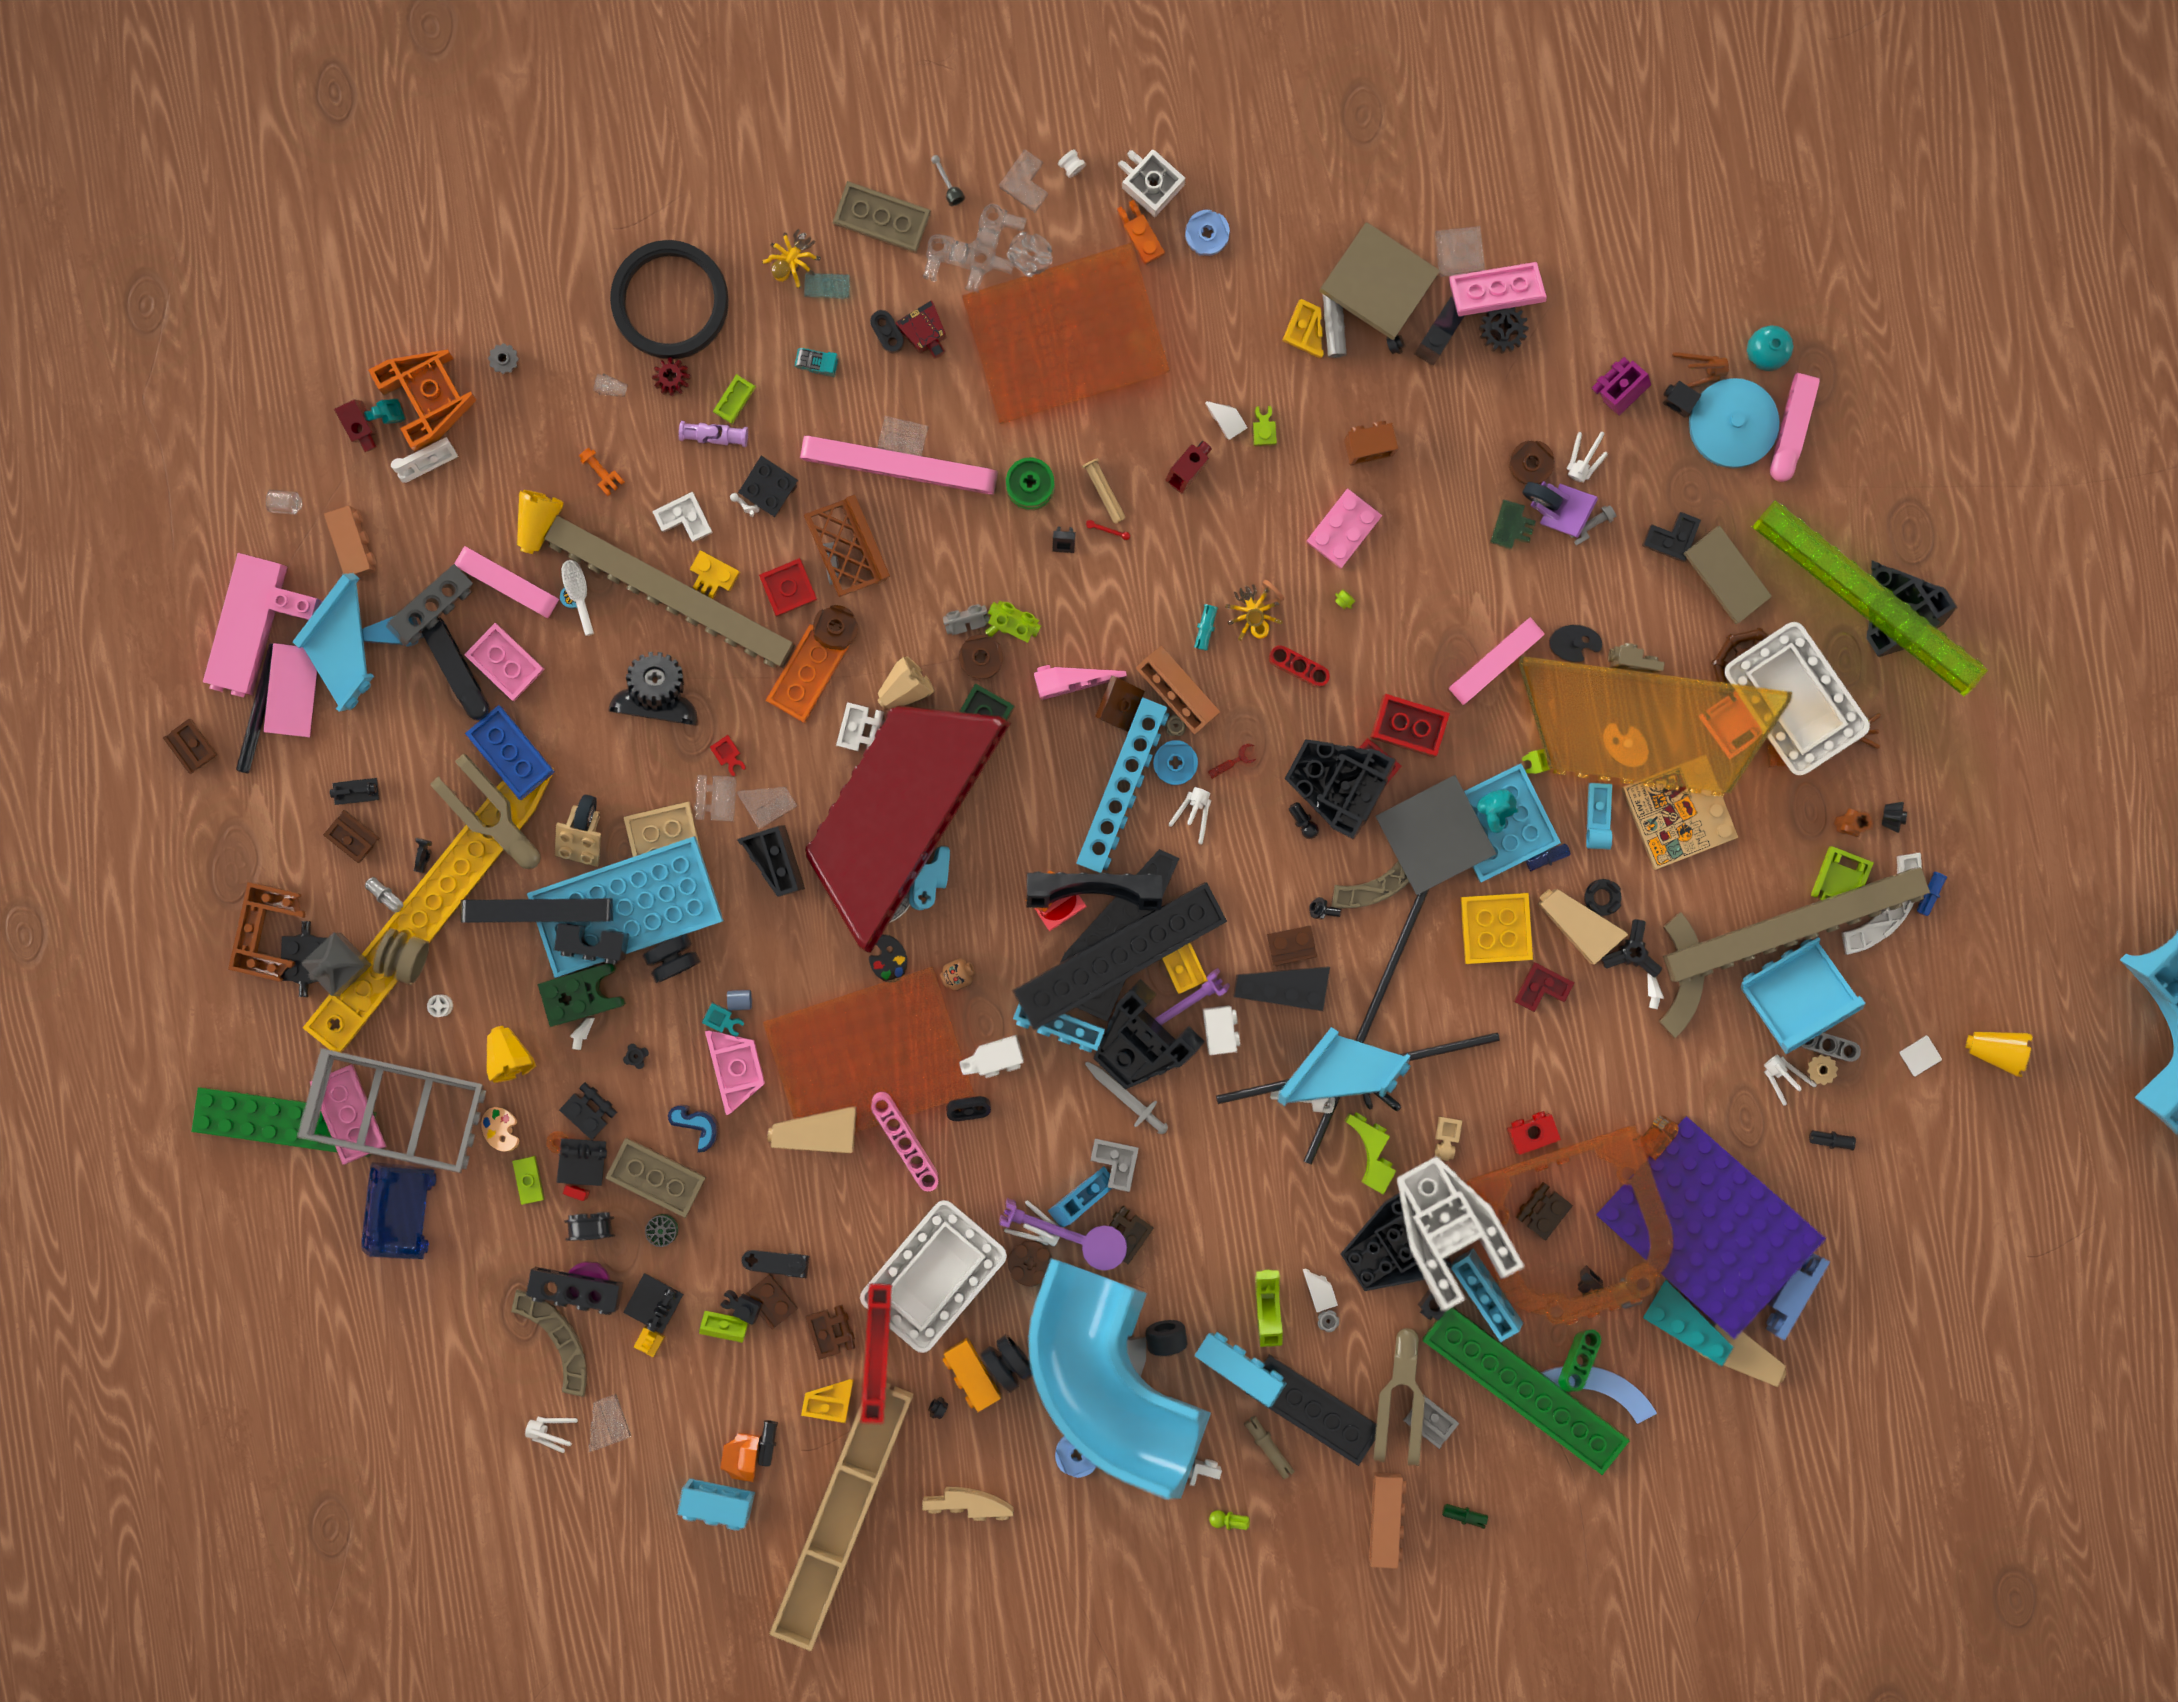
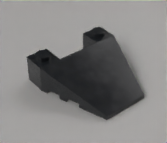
M1141 979L1117 1003L1116 1010L1110 1019L1105 1035L1093 1058L1124 1089L1145 1082L1156 1075H1162L1175 1067L1183 1066L1205 1042L1190 1026L1176 1039L1173 1038L1144 1009L1157 994Z

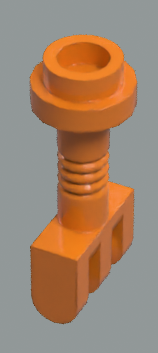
M587 448L579 455L582 464L588 463L602 479L597 485L609 496L611 492L606 488L608 484L616 490L618 487L613 480L616 478L621 485L625 481L615 470L609 474L594 457L596 455L595 450Z

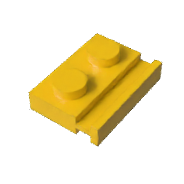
M1191 943L1162 958L1178 994L1208 981Z

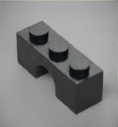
M567 923L558 924L554 950L561 951V956L574 957V954L583 955L582 959L596 961V957L605 958L604 962L618 964V961L625 960L629 933L602 930L600 941L595 946H592L585 939L586 926Z

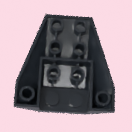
M1398 1193L1379 1207L1341 1252L1343 1259L1364 1291L1425 1280L1410 1248L1400 1193ZM1449 1256L1442 1258L1448 1270L1452 1268Z

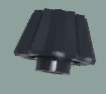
M1904 802L1885 804L1882 826L1899 833L1901 824L1906 825L1908 813L1903 811Z

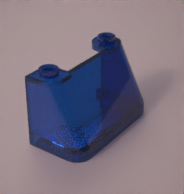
M372 1162L369 1171L361 1238V1249L366 1255L382 1258L424 1259V1253L428 1252L429 1246L428 1240H425L422 1234L427 1191H430L432 1186L436 1185L437 1179L436 1173H434L432 1168Z

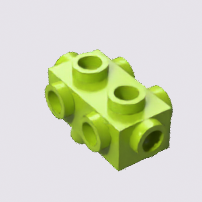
M999 600L998 604L993 602L988 614L991 617L988 623L991 626L985 632L988 636L992 637L1000 630L1002 633H1009L1028 643L1031 636L1036 638L1041 625L1038 624L1039 620L1031 613L1022 612L1011 603Z

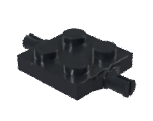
M301 921V934L282 936L281 958L295 961V964L292 968L288 967L281 977L283 978L282 981H293L299 984L298 997H308V984L318 981H313L309 978L308 974L310 972L301 963L328 937L310 935L311 921Z

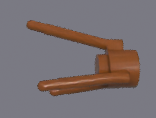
M1677 352L1672 354L1674 357L1708 361L1707 363L1688 365L1689 369L1707 368L1708 375H1712L1687 384L1690 388L1711 381H1719L1721 376L1728 375L1729 363L1727 358Z

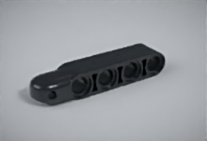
M439 617L437 618L439 622L432 629L425 628L421 633L467 715L473 720H482L490 711L489 703L447 625Z

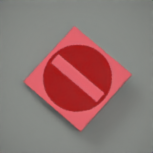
M1073 895L1052 902L1045 913L1036 908L1034 909L1050 932L1087 906L1079 895Z

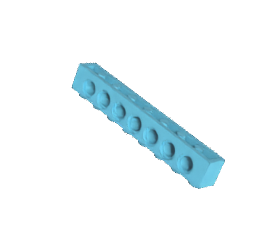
M1142 697L1076 864L1101 873L1102 870L1107 871L1112 859L1108 857L1111 849H1116L1120 839L1116 836L1119 828L1124 829L1128 819L1127 816H1124L1127 807L1132 809L1137 797L1133 795L1135 787L1140 788L1144 779V775H1141L1144 766L1148 767L1153 755L1149 754L1152 745L1156 747L1161 734L1157 733L1160 725L1165 726L1169 713H1166V706ZM1152 719L1155 723L1154 729L1150 731L1145 730L1142 727L1143 720ZM1142 739L1146 742L1147 747L1144 751H1137L1134 748L1136 740ZM1135 760L1138 763V769L1135 772H1129L1125 767L1127 761ZM1122 780L1130 784V790L1126 793L1120 792L1117 788V784ZM1113 801H1118L1122 805V810L1117 814L1109 810V804ZM1111 822L1114 826L1113 832L1111 834H1104L1101 831L1102 823ZM1097 842L1105 845L1106 849L1102 855H1096L1092 850L1093 845Z

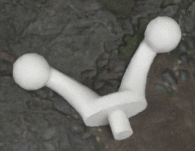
M737 493L731 494V501L739 502L744 512L750 513L751 517L754 516V513L759 512L760 507L757 505L749 506Z

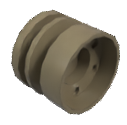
M390 928L378 946L373 964L374 972L378 974L384 972L386 977H391L396 971L395 977L397 981L413 985L424 968L429 952V941L412 936L407 942V933L401 932L399 934L398 930Z

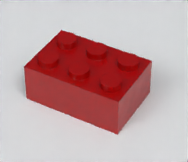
M1385 694L1382 697L1370 738L1434 758L1438 755L1450 713Z

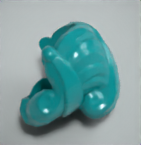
M1508 790L1492 791L1481 798L1477 805L1478 810L1482 814H1486L1489 828L1494 833L1502 832L1506 825V817L1518 813L1516 798Z

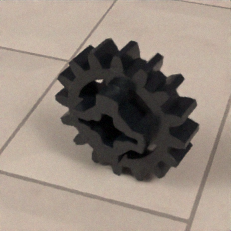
M1512 307L1511 309L1506 308L1494 310V312H1486L1488 317L1483 316L1481 319L1485 324L1479 327V330L1484 331L1480 338L1487 339L1485 346L1492 344V351L1500 348L1501 353H1504L1506 348L1512 352L1514 345L1519 348L1522 344L1520 340H1525L1527 337L1523 332H1527L1529 327L1523 326L1527 321V318L1521 319L1520 317L1523 311L1521 310L1516 313L1515 307ZM1500 315L1497 322L1490 323L1495 316ZM1502 324H1504V327L1508 329L1505 334L1503 332V329L1500 328ZM1517 334L1515 339L1508 342L1510 335Z

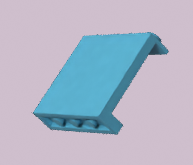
M1819 937L1814 940H1805L1800 944L1801 948L1796 951L1791 949L1785 952L1779 961L1775 963L1770 961L1762 967V971L1755 974L1752 972L1742 979L1741 990L1785 1054L1790 1053L1859 1012L1865 1005L1861 996L1857 997L1819 944L1821 940Z

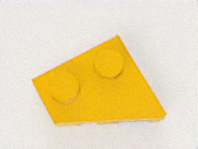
M1300 299L1282 341L1318 358H1322L1324 353L1321 337L1323 336L1320 320L1322 319L1321 308Z
M849 1379L805 1393L801 1416L846 1423L853 1380Z

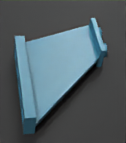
M1331 1027L1279 1092L1278 1102L1286 1106L1287 1103L1373 1092H1380L1379 1095L1384 1097L1387 1091L1391 1093L1398 1083L1396 1081L1400 1075L1404 1076L1410 1068V1055L1401 1056L1338 1036L1339 1032Z

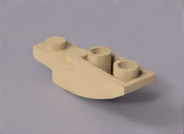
M946 1487L945 1496H924L923 1510H928V1513L942 1512L941 1510L950 1509V1512L959 1513L963 1512L964 1509H968V1518H973L974 1521H984L987 1517H996V1520H1007L1009 1516H1013L1014 1507L1004 1500L971 1488Z

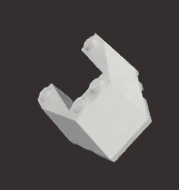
M1438 1157L1397 1178L1411 1251L1442 1311L1465 1299L1442 1258L1477 1239L1480 1240L1500 1278H1504L1524 1267L1491 1206L1481 1199L1472 1188L1467 1186Z

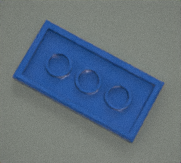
M500 705L465 733L519 800H523L555 773L553 768Z

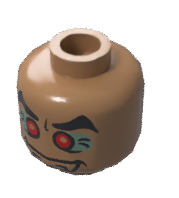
M958 958L943 966V972L940 973L941 980L946 988L958 991L972 984L975 969L970 962L967 963L964 959Z

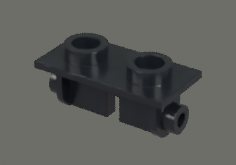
M377 778L332 783L333 789H330V797L334 798L335 805L379 800Z

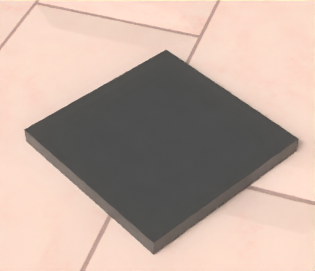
M1456 775L1375 816L1416 895L1496 855Z

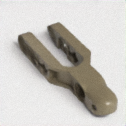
M462 754L455 762L500 811L501 816L497 825L487 828L477 815L455 796L457 793L442 782L439 776L430 783L433 789L471 831L491 835L522 868L534 869L538 866L541 855L512 822L510 802L466 754Z
M1404 1328L1397 1334L1393 1378L1379 1395L1374 1461L1385 1462L1391 1392L1398 1385H1407L1414 1392L1408 1465L1419 1466L1425 1398L1415 1382L1419 1339L1417 1333L1410 1328Z

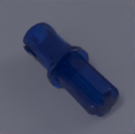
M1562 844L1526 860L1527 867L1531 872L1545 865L1551 866L1553 862L1570 856V849L1567 844Z

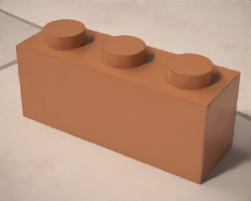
M349 505L324 513L343 574L354 573L357 577L376 572L374 568L376 559L373 553L369 552L367 546L369 538L367 533L362 531L360 523L363 521L359 510H355V508Z

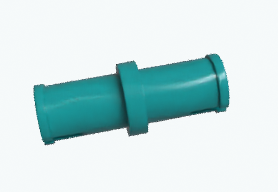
M1204 604L1201 622L1197 625L1199 630L1194 648L1208 651L1211 633L1215 630L1213 625L1218 607Z

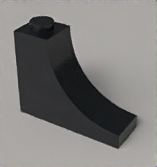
M1450 297L1415 352L1416 356L1432 366L1464 318V316H1458L1453 297Z

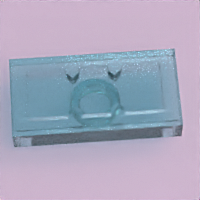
M805 273V297L849 299L850 275Z

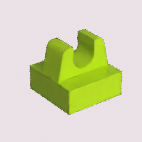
M1545 749L1529 752V754L1522 757V761L1529 760L1532 764L1531 768L1525 770L1526 773L1537 774L1550 770Z

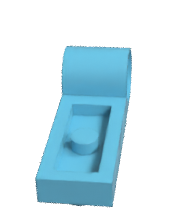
M1588 783L1587 849H1611L1612 784Z

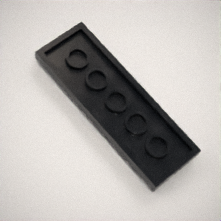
M1269 1354L1264 1361L1265 1366L1263 1368L1269 1372H1272V1370L1278 1372L1284 1377L1282 1381L1287 1384L1273 1406L1266 1407L1359 1466L1376 1439L1377 1423ZM1245 1391V1393H1246L1247 1395H1249L1250 1397H1252V1398H1254L1255 1400H1257L1255 1397H1253L1252 1395H1250L1249 1393H1247V1392Z

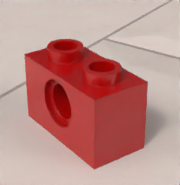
M1545 1111L1533 1114V1119L1525 1122L1524 1119L1511 1122L1512 1126L1508 1127L1507 1131L1516 1154L1521 1155L1561 1140L1552 1114H1545ZM1532 1126L1538 1128V1134L1534 1138L1528 1136V1129Z

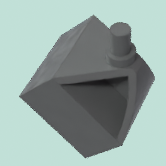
M334 932L301 963L310 972L308 974L309 978L313 981L317 980L331 996H340L372 965L342 933Z

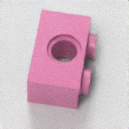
M273 587L268 609L309 620L323 601Z

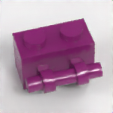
M1625 357L1619 362H1615L1611 366L1612 369L1604 376L1601 375L1596 380L1597 383L1591 388L1596 394L1601 393L1603 402L1618 416L1651 386L1648 373L1633 360L1629 362Z

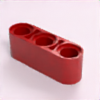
M1276 646L1269 654V661L1273 666L1313 687H1323L1329 681L1330 673L1328 669L1285 646ZM1282 651L1285 654V661L1277 662L1273 656L1274 652ZM1302 661L1305 665V670L1303 672L1295 671L1293 667L1294 662ZM1321 671L1324 674L1325 679L1322 683L1314 680V672Z

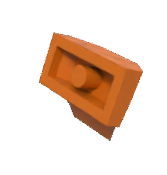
M738 1433L734 1440L724 1444L720 1469L727 1472L731 1479L754 1482L760 1436Z

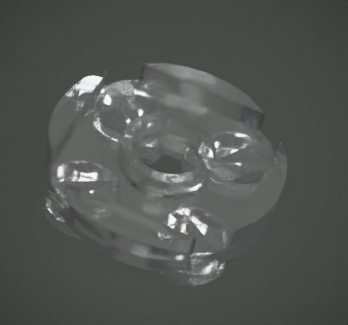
M1022 232L1013 238L1007 252V257L1024 275L1033 277L1035 274L1045 272L1050 266L1053 258L1051 256L1052 248L1042 236L1035 233L1033 236L1026 235L1027 232ZM1026 250H1027L1028 252H1031V251L1034 252V255H1033V256H1030V255L1026 252Z

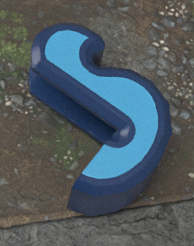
M687 1105L673 1107L668 1113V1120L672 1126L701 1130L697 1153L705 1152L715 1144L718 1137V1122L714 1115L707 1111H697L688 1114L690 1108Z

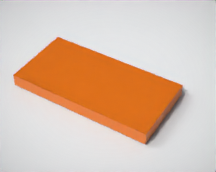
M810 624L765 701L805 723L849 646L844 650L824 647L815 640L813 625Z

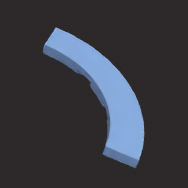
M1592 1366L1583 1389L1598 1391L1615 1399L1628 1410L1637 1424L1657 1414L1652 1404L1633 1384L1611 1371ZM1554 1367L1541 1373L1559 1386L1558 1380L1563 1367ZM1570 1376L1569 1383L1573 1387L1575 1380Z

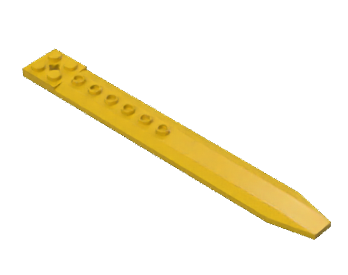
M552 775L523 800H519L504 781L500 782L496 787L510 802L512 822L519 830L536 811ZM488 798L475 813L487 828L497 825L501 816L500 811ZM465 825L403 902L401 910L395 912L362 953L372 965L340 996H331L329 994L303 1026V1029L329 1050L342 1053L398 982L395 977L396 971L391 977H386L384 972L378 974L373 970L378 946L386 932L393 928L398 930L399 934L401 932L407 933V942L412 936H415L430 943L461 904L460 900H464L504 851L499 843L491 835L473 832ZM332 1019H333V1020H337V1019L340 1020V1022H339L340 1028H339V1029H338V1028H335L334 1030L331 1029L332 1023H331L330 1021H331Z

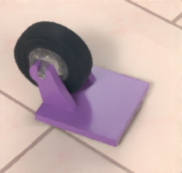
M1544 481L1541 485L1528 482L1522 492L1526 498L1532 501L1530 506L1544 515L1540 522L1541 525L1576 538L1579 537L1598 500V497L1562 484L1556 488Z

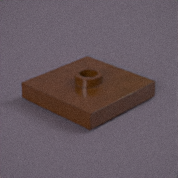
M1111 676L1095 717L1123 731L1129 732L1145 691L1118 677Z

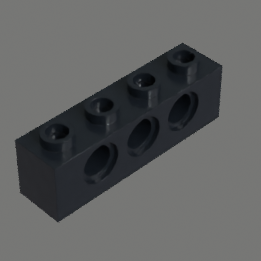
M534 1267L530 1271L526 1296L532 1297L534 1302L545 1303L546 1300L554 1301L556 1306L567 1307L570 1304L576 1305L578 1310L589 1311L592 1308L597 1309L600 1314L611 1315L612 1312L615 1313L619 1309L623 1282ZM549 1282H553L556 1284V1293H552L548 1290ZM571 1286L578 1288V1297H573L570 1294ZM593 1290L601 1293V1301H595L592 1298Z

